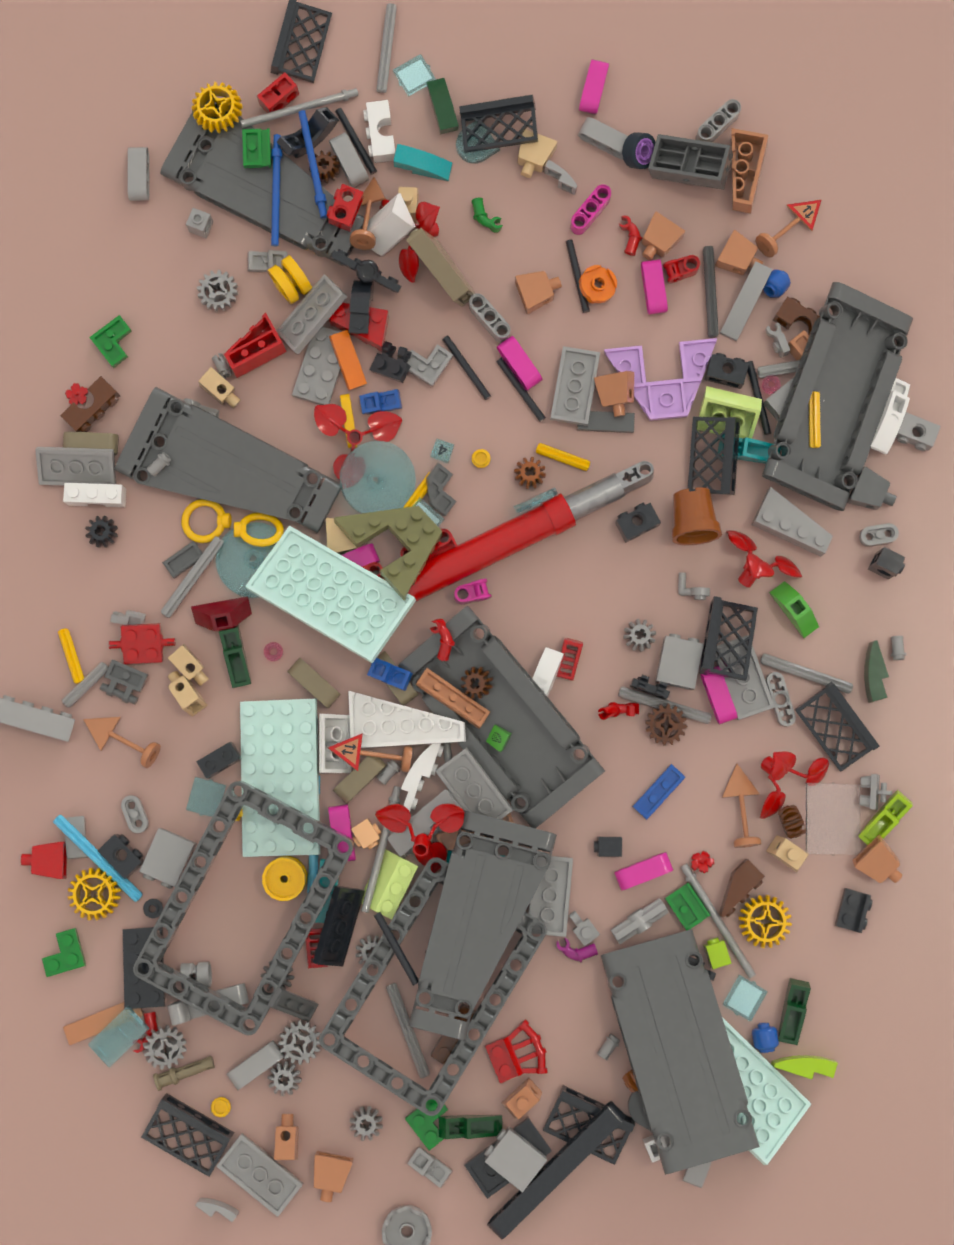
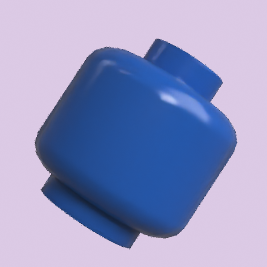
M773 270L763 288L764 293L769 297H781L790 287L789 275L782 270Z
M768 1022L757 1024L758 1027L752 1030L754 1048L758 1049L760 1053L775 1051V1048L779 1045L777 1029L769 1026Z

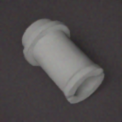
M219 353V359L217 355H214L212 360L218 373L224 379L230 377L232 369L228 367L224 355Z
M164 452L162 454L159 453L158 458L147 467V470L156 477L166 465H170L171 458Z
M892 636L891 657H893V660H904L906 653H904L903 636Z
M393 760L387 762L388 765L376 776L384 785L387 784L396 772H399L400 766Z
M612 1034L606 1036L607 1040L597 1052L605 1060H608L616 1046L619 1047L618 1043L620 1040Z

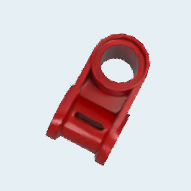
M689 255L665 262L662 266L666 269L668 283H675L695 276L700 267L699 258L695 255ZM694 263L696 268L689 269L686 264Z

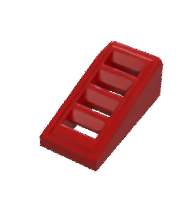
M564 638L561 653H564L556 677L574 680L583 642ZM567 645H570L578 648L577 650H573L566 647ZM565 652L576 656L575 658L565 656ZM563 660L573 662L574 664L572 666L564 664L562 662ZM561 667H562V668H565V669L572 670V672H571V673H567V672H563V671H560V670H561Z
M312 928L306 939L308 969L328 967V965H318L312 962L315 954H312V951H315L317 946L311 947V943L319 942L320 938L311 939L310 935H320L322 928Z

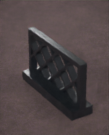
M289 0L270 73L278 75V73L283 74L286 72L288 76L314 83L332 12L297 2V0ZM298 10H306L309 17L301 20ZM319 15L327 17L326 23L320 26L315 19ZM312 19L316 28L307 31L303 23ZM301 25L305 33L296 37L293 29ZM319 31L322 39L314 43L310 34ZM308 37L312 45L303 49L299 40ZM296 42L300 51L292 54L288 47ZM314 48L317 57L310 60L306 51ZM303 54L307 62L299 66L295 57ZM292 60L296 68L288 70L283 68L285 62ZM309 65L313 71L312 77L304 75L301 69Z
M533 94L459 106L464 152L469 153L538 142L536 106ZM531 111L532 116L527 122L520 118L524 112ZM505 115H512L514 118L509 124L502 121ZM492 117L496 121L489 128L484 124V121ZM474 120L477 122V125L471 131L466 127V121ZM517 120L524 124L519 132L512 128ZM499 123L506 127L500 135L494 131V128ZM480 126L487 130L482 138L475 134ZM528 127L533 130L534 136L524 137L522 133ZM509 130L516 134L512 140L503 138ZM490 133L497 137L494 143L485 141ZM472 136L479 140L475 146L468 147V141Z
M693 417L688 477L689 492L696 491L693 489V482L696 478L700 477L705 483L702 487H708L710 494L735 495L740 433L739 418ZM698 421H705L709 426L702 434L697 429ZM719 422H726L725 430L719 434L714 426ZM712 429L718 437L709 443L704 436ZM702 438L708 446L699 452L696 449V443ZM720 439L724 443V449L718 454L712 446ZM711 449L716 456L708 463L702 455ZM701 458L706 466L698 472L695 468V462ZM719 458L723 466L722 469L716 472L711 465ZM709 467L715 475L709 481H706L701 474ZM718 478L721 481V490H714L710 483Z
M717 596L713 597L710 602L699 674L707 675L709 673L742 681L747 680L758 611L757 607L724 601L721 597ZM723 606L731 608L735 614L727 618L723 613ZM743 611L752 612V618L747 622L740 615ZM735 616H737L742 623V625L736 629L729 621ZM724 623L732 631L725 636L720 631V626ZM743 627L749 632V637L744 640L737 632ZM732 634L739 640V643L733 647L726 639ZM721 641L729 648V650L722 654L717 648V644ZM740 645L746 650V655L741 658L734 650ZM729 652H732L737 659L731 665L723 657ZM718 659H721L726 666L723 670L713 669L714 662ZM740 663L744 669L743 675L736 674L731 667Z
M833 682L827 684L824 689L794 709L840 772L871 750L874 751L880 747ZM825 693L830 698L829 707L818 705L819 698ZM807 706L815 707L813 718L805 717L801 710ZM817 708L828 709L827 720L816 719ZM831 710L841 713L840 722L829 721ZM815 721L826 723L824 733H818L814 730ZM829 723L839 725L838 736L827 734ZM842 726H849L853 729L851 738L841 736ZM827 737L837 738L836 749L827 748L825 745ZM840 739L851 740L849 751L839 750ZM854 741L862 742L866 747L861 752H852ZM838 752L849 754L847 762L842 765L837 761Z
M563 1085L543 1131L568 1142L571 1138L567 1131L577 1127L580 1131V1126L586 1125L592 1119L591 1115L595 1116L605 1104ZM561 1101L569 1104L571 1111L561 1114L558 1108ZM586 1112L589 1120L579 1123L575 1113ZM573 1114L576 1124L565 1127L563 1118ZM626 1115L624 1121L616 1128L625 1131L622 1138L615 1140L611 1133L612 1141L600 1144L591 1154L615 1165L630 1132L634 1129L635 1121L632 1117ZM560 1119L562 1129L554 1130L549 1128L552 1121ZM614 1145L616 1152L613 1158L606 1155L603 1148Z
M166 1093L158 1104L141 1138L210 1177L235 1132ZM161 1109L169 1114L170 1120L161 1122L159 1117ZM183 1121L186 1123L187 1130L178 1132L175 1122ZM172 1124L174 1133L165 1135L162 1126ZM158 1127L161 1137L154 1138L148 1133L151 1128ZM200 1131L203 1133L204 1140L195 1142L192 1132ZM188 1133L191 1143L182 1145L179 1136ZM175 1137L178 1147H169L166 1139ZM217 1141L222 1144L220 1150L212 1152L209 1142ZM206 1143L208 1153L199 1155L196 1146ZM192 1147L195 1157H186L183 1149ZM210 1157L212 1164L210 1169L202 1166L200 1159Z

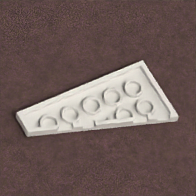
M348 691L350 738L362 734L361 748L466 742L465 722Z

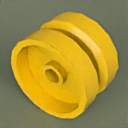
M288 255L281 260V266L285 273L277 265L269 268L267 272L280 294L292 305L299 300L297 290L301 294L306 295L311 291L312 286L298 264Z
M281 856L271 861L265 868L262 875V885L265 892L271 898L278 901H289L296 898L305 889L308 872L305 865L298 858ZM286 875L288 877V881L284 882V879L281 878V876Z

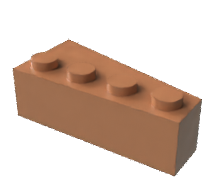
M731 128V148L733 152L732 206L735 211L751 214L768 145L767 134Z

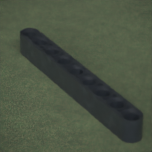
M612 1101L608 1102L539 1170L523 1193L519 1190L489 1220L487 1226L501 1240L504 1239L624 1121L626 1115Z

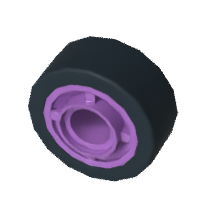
M634 132L625 139L622 149L625 164L634 169L649 168L656 143L654 137L649 133Z

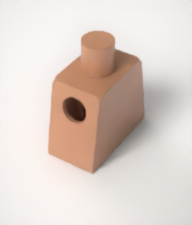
M656 211L642 240V244L646 247L642 255L648 260H652L655 254L665 257L683 238L685 230Z
M734 230L715 266L744 275L748 267L752 269L755 261L763 264V261L754 257L758 247Z
M545 271L515 276V284L526 314L553 301V290L562 287L559 277L548 280Z
M632 371L594 377L603 407H613L614 417L625 416L624 405L634 402L635 375Z
M880 835L853 859L856 869L879 883L884 882L887 878L897 883L902 878V874L897 870L900 866L898 857Z
M528 1078L501 1103L514 1118L519 1120L539 1102L542 1091Z
M282 1114L281 1127H276L274 1160H298V1127H293L294 1114ZM286 1131L290 1133L289 1140L284 1139Z
M320 1151L316 1152L314 1159V1188L322 1189L321 1201L332 1202L333 1192H342L354 1158Z

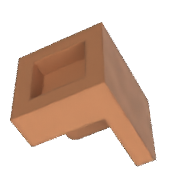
M805 330L788 343L790 353L796 360H801L809 338Z

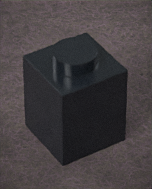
M597 837V841H594V852H597L598 857H622V837Z

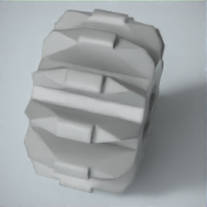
M636 619V626L633 622H629L630 628L624 629L629 634L624 635L623 639H630L626 645L630 646L633 643V651L639 646V650L642 652L644 651V646L647 649L651 647L649 642H655V639L650 636L656 635V631H649L653 628V625L651 624L646 627L647 620H644L641 625L640 620ZM642 631V635H644V637L638 640L636 638L637 635L635 636V633Z
M368 935V943L364 939L360 940L364 947L357 945L356 949L362 952L355 954L356 957H363L359 964L367 961L369 957L367 949L375 948L379 936H375L374 941H372L371 936Z
M285 1061L284 1068L280 1062L276 1064L277 1069L271 1068L270 1071L274 1075L268 1076V1079L273 1081L269 1084V1087L276 1086L275 1094L281 1090V1096H285L287 1090L288 1094L292 1095V1088L298 1090L299 1086L296 1083H300L302 1078L296 1077L301 1072L300 1070L293 1071L296 1067L295 1064L288 1068L289 1063ZM282 1074L284 1075V1077H289L287 1081L288 1083H286L285 1081L281 1082L280 1079L282 1077Z
M361 1106L360 1113L354 1111L353 1115L356 1118H350L349 1121L354 1124L350 1126V1130H357L354 1137L362 1134L361 1141L365 1140L366 1135L371 1141L373 1139L372 1133L378 1136L379 1131L377 1129L383 1128V1125L378 1123L382 1121V1116L375 1117L379 1111L376 1109L371 1113V1106H368L367 1112ZM364 1119L367 1122H371L368 1128L366 1125H362Z

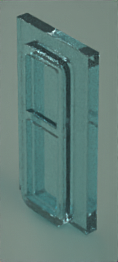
M127 1006L88 1045L110 1068L150 1028Z

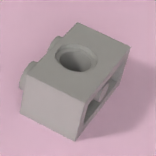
M906 412L896 438L900 443H909L920 451H928L933 447L941 426ZM912 430H917L920 433V437H915Z

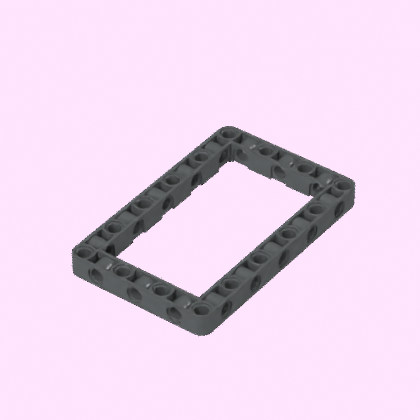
M244 781L233 782L224 794L133 967L134 974L143 981L244 1035L255 1034L270 1009L269 1001L278 987L281 988L353 852L354 842L348 836ZM237 785L243 788L242 796H237L234 793V788ZM271 804H275L278 807L277 815H272L269 812ZM244 805L256 810L257 814L272 822L293 830V833L304 839L324 846L329 851L323 866L313 881L305 900L295 915L286 936L283 938L247 1008L160 962ZM217 821L224 823L225 828L223 831L216 829ZM305 823L313 825L314 830L312 833L304 831ZM342 841L349 845V849L346 852H342L338 848L339 843ZM199 856L204 857L206 860V864L203 867L197 863ZM327 877L330 880V885L323 887L320 884V878ZM179 892L186 893L187 900L185 902L179 900ZM302 913H309L311 921L304 922L301 918ZM161 927H165L168 930L167 937H163L160 934L159 930ZM283 949H291L292 957H285ZM141 963L149 965V972H144L141 969ZM180 981L184 984L185 988L183 991L176 988V982ZM265 984H271L274 991L272 993L266 992L264 989ZM212 1000L217 1001L220 1004V1008L213 1009L210 1002ZM247 1019L253 1020L255 1027L248 1028L245 1021Z
M432 858L428 861L388 925L391 931L396 930L399 932L400 937L397 940L399 945H401L438 883L444 885L449 865L444 860ZM432 864H440L442 870L439 873H433L430 869ZM412 897H418L421 900L418 907L410 905L409 901ZM527 912L524 913L515 930L522 934L470 1020L465 1041L458 1040L429 1090L344 1037L395 954L384 933L319 1037L321 1047L426 1115H437L546 936V926ZM533 926L541 928V935L539 937L532 935L531 928ZM512 960H518L521 963V968L518 971L511 969L510 963ZM371 964L378 967V973L375 976H370L367 973V968ZM492 994H497L500 997V1003L496 1006L492 1005L489 1001ZM349 999H354L357 1002V1007L353 1011L346 1008V1001ZM471 1029L479 1031L480 1036L477 1040L469 1038L468 1033ZM327 1034L334 1035L335 1042L333 1045L325 1044L324 1037ZM362 1055L367 1056L369 1059V1064L366 1067H361L358 1064V1058ZM450 1064L458 1066L459 1071L456 1075L448 1074L447 1068ZM396 1077L403 1080V1086L400 1089H395L392 1086V1080ZM430 1099L437 1102V1108L433 1111L426 1108V1102Z

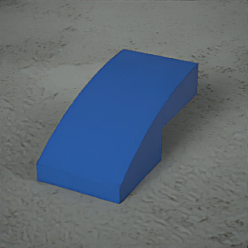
M398 389L359 395L362 414L402 409Z
M376 658L371 664L367 675L406 691L413 673Z

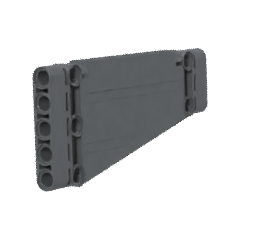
M215 102V109H217L219 113V106H217V103ZM192 111L162 165L161 175L182 185L188 191H194L200 198L271 233L273 159L271 158V167H243L242 129L254 128L252 126L242 128L240 121L244 119L239 116V123L233 122L234 128L228 126L227 132L221 129L219 134L215 129L211 133L209 128L204 130L202 125L199 126L196 119L193 117L194 112ZM206 145H210V146H211L210 149H208V150H203V147H204V146H206ZM283 153L280 161L279 237L304 250L310 249L317 256L326 257L343 266V264L331 259L330 255L333 250L338 251V249L345 251L349 255L351 254L354 246L350 243V235L353 231L363 228L364 217L357 214L350 232L329 224L328 217L321 219L318 205L315 203L314 196L316 194L312 177ZM188 177H193L192 181L185 182ZM322 187L323 194L326 196L327 203L325 205L328 211L330 205H334L335 200L334 196ZM343 213L341 216L336 217L342 219L346 216V214ZM319 243L326 244L322 249L317 248Z
M158 387L152 390L114 469L135 480L138 484L295 521L316 533L320 531L343 485L312 469L308 464L193 404L186 403L184 400ZM179 402L182 409L179 413H176L174 405ZM159 437H163L165 440L162 447L157 444ZM164 452L171 458L170 465H166L155 477L149 473L147 467L158 458L159 453L162 454ZM142 471H146L148 474V478L145 481L140 477ZM315 473L318 477L315 484L309 481V475ZM294 507H297L300 510V516L298 518H295L292 515V509Z
M464 811V822L458 830L454 850H452L408 1025L464 1041L472 1011L551 863L557 837L556 834L470 811ZM460 838H469L470 845L467 847L461 846L459 843ZM506 847L508 855L501 857L498 854V848ZM537 857H544L546 859V866H538L536 863ZM426 992L430 995L431 999L428 1004H422L419 1001L421 993ZM465 1002L469 1005V1012L467 1014H461L458 1011L460 1003ZM416 1006L427 1008L429 1009V1011L427 1012L415 1008ZM435 1011H439L448 1014V1017L434 1013ZM458 1016L461 1018L467 1019V1022L454 1019V1017Z

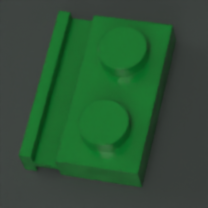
M267 128V130L242 129L243 167H271L270 128Z
M688 882L665 897V900L686 931L710 916Z

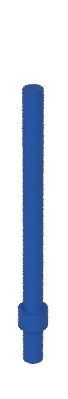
M301 110L298 114L316 194L314 196L315 203L318 205L320 218L325 219L327 218L326 196L322 191L306 111Z
M279 134L273 136V149H271V158L273 159L271 246L273 247L279 246L280 161L283 156V150L277 143L281 137Z

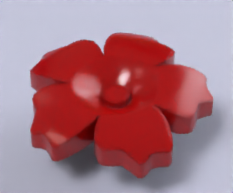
M74 383L71 386V390H66L65 395L70 399L69 404L74 402L76 405L79 403L83 405L87 400L85 395L89 392L87 388L80 387L79 383Z
M702 851L701 855L696 853L691 857L693 860L691 868L694 871L699 869L704 874L709 871L708 867L711 868L715 864L714 859L710 858V854Z

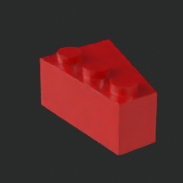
M342 303L329 318L331 326L341 331L348 330L349 332V303ZM370 307L369 333H349V335L382 352L389 320L388 310Z
M266 312L255 326L252 325L249 328L250 331L243 338L240 337L224 353L237 378L287 352Z

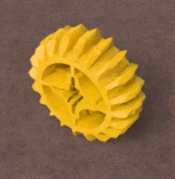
M214 82L213 86H210L207 83L206 89L200 87L201 93L195 92L196 99H192L193 106L191 109L194 112L193 117L196 119L199 126L202 125L204 130L209 128V131L213 133L216 129L217 133L220 134L221 129L227 132L228 126L234 128L233 122L239 123L238 117L242 116L241 109L243 106L240 103L241 98L235 89L232 90L230 85L225 86L222 82L218 86L217 82ZM215 102L217 103V106H219V113L217 109H215Z
M93 867L89 868L88 872L82 870V876L79 874L75 875L77 881L70 882L74 888H68V892H73V895L67 897L68 900H74L70 907L77 906L74 913L82 911L80 917L84 918L87 915V920L89 921L92 920L93 915L97 921L100 920V914L103 918L107 917V912L112 914L114 910L111 906L118 907V903L114 902V900L121 899V896L116 895V892H121V888L115 889L117 882H112V876L107 877L105 871L101 874L102 870L100 868L94 871ZM93 877L98 878L103 882L101 884H98L97 886H93L91 883L89 884L87 880ZM83 886V889L85 891V897L81 901L80 890ZM108 887L109 898L106 902L103 892ZM98 890V894H96L98 897L91 898V894H93L91 891ZM91 902H96L97 904H100L102 908L99 910H91L86 906Z
M758 895V902L754 898H750L752 905L747 902L744 903L748 909L747 911L744 909L740 910L745 916L738 917V920L744 921V924H740L739 928H746L741 934L743 936L749 934L746 940L750 942L754 939V946H757L760 941L761 948H765L766 942L768 947L772 948V941L779 945L778 938L786 939L782 935L783 932L790 933L785 927L792 926V923L786 922V919H790L791 915L784 914L789 910L788 907L781 909L784 904L783 901H779L776 904L777 897H773L770 901V896L765 895L763 901L762 896ZM763 906L759 916L751 917L756 908ZM770 906L778 912L780 920L771 917ZM765 916H767L766 919L774 923H766L765 927H763L764 924L756 920L765 919ZM750 923L758 924L759 932H761L760 937L752 931ZM779 926L773 935L767 937L771 927Z

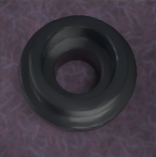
M158 899L146 901L143 906L144 914L149 918L159 917L163 911L161 901ZM151 905L156 907L155 912L150 911Z

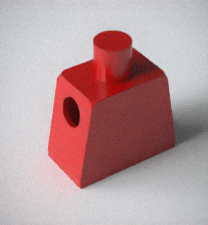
M65 841L32 846V854L21 855V865L31 866V874L66 879L67 853Z

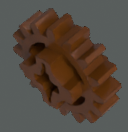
M667 703L666 707L663 708L662 704H659L658 710L653 707L654 713L647 714L650 720H645V724L650 726L646 728V732H652L649 737L650 739L656 737L655 743L661 740L663 746L666 745L667 741L673 745L674 739L680 741L679 735L685 736V732L682 729L687 728V725L683 724L687 719L686 717H681L683 714L682 710L677 712L676 705L670 708V704ZM663 713V716H661L659 719H656L657 715ZM671 713L677 716L679 722L671 718ZM666 718H668L671 725L667 726L665 732L664 726L661 723H665ZM653 727L659 728L661 735L657 734ZM673 730H677L675 734L669 736V733H671Z

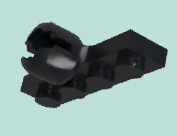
M341 249L332 251L330 258L356 271V276L361 282L371 283L374 281L395 293L400 291L402 286L398 284L399 281L391 276L388 279L382 276V271L379 270L378 265L374 261H361L357 258L352 260L348 258L349 254Z

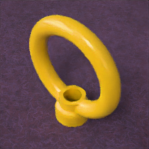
M198 499L185 508L181 524L185 535L189 539L198 543H208L215 536L219 537L225 528H231L232 518L230 513H225L219 503ZM208 506L217 512L218 526L211 534L197 535L189 526L190 515L196 508Z
M258 512L245 516L240 522H234V537H241L246 543L253 546L265 547L273 545L280 540L284 533L283 524L277 517ZM255 520H265L274 524L276 533L267 539H257L247 534L246 526Z

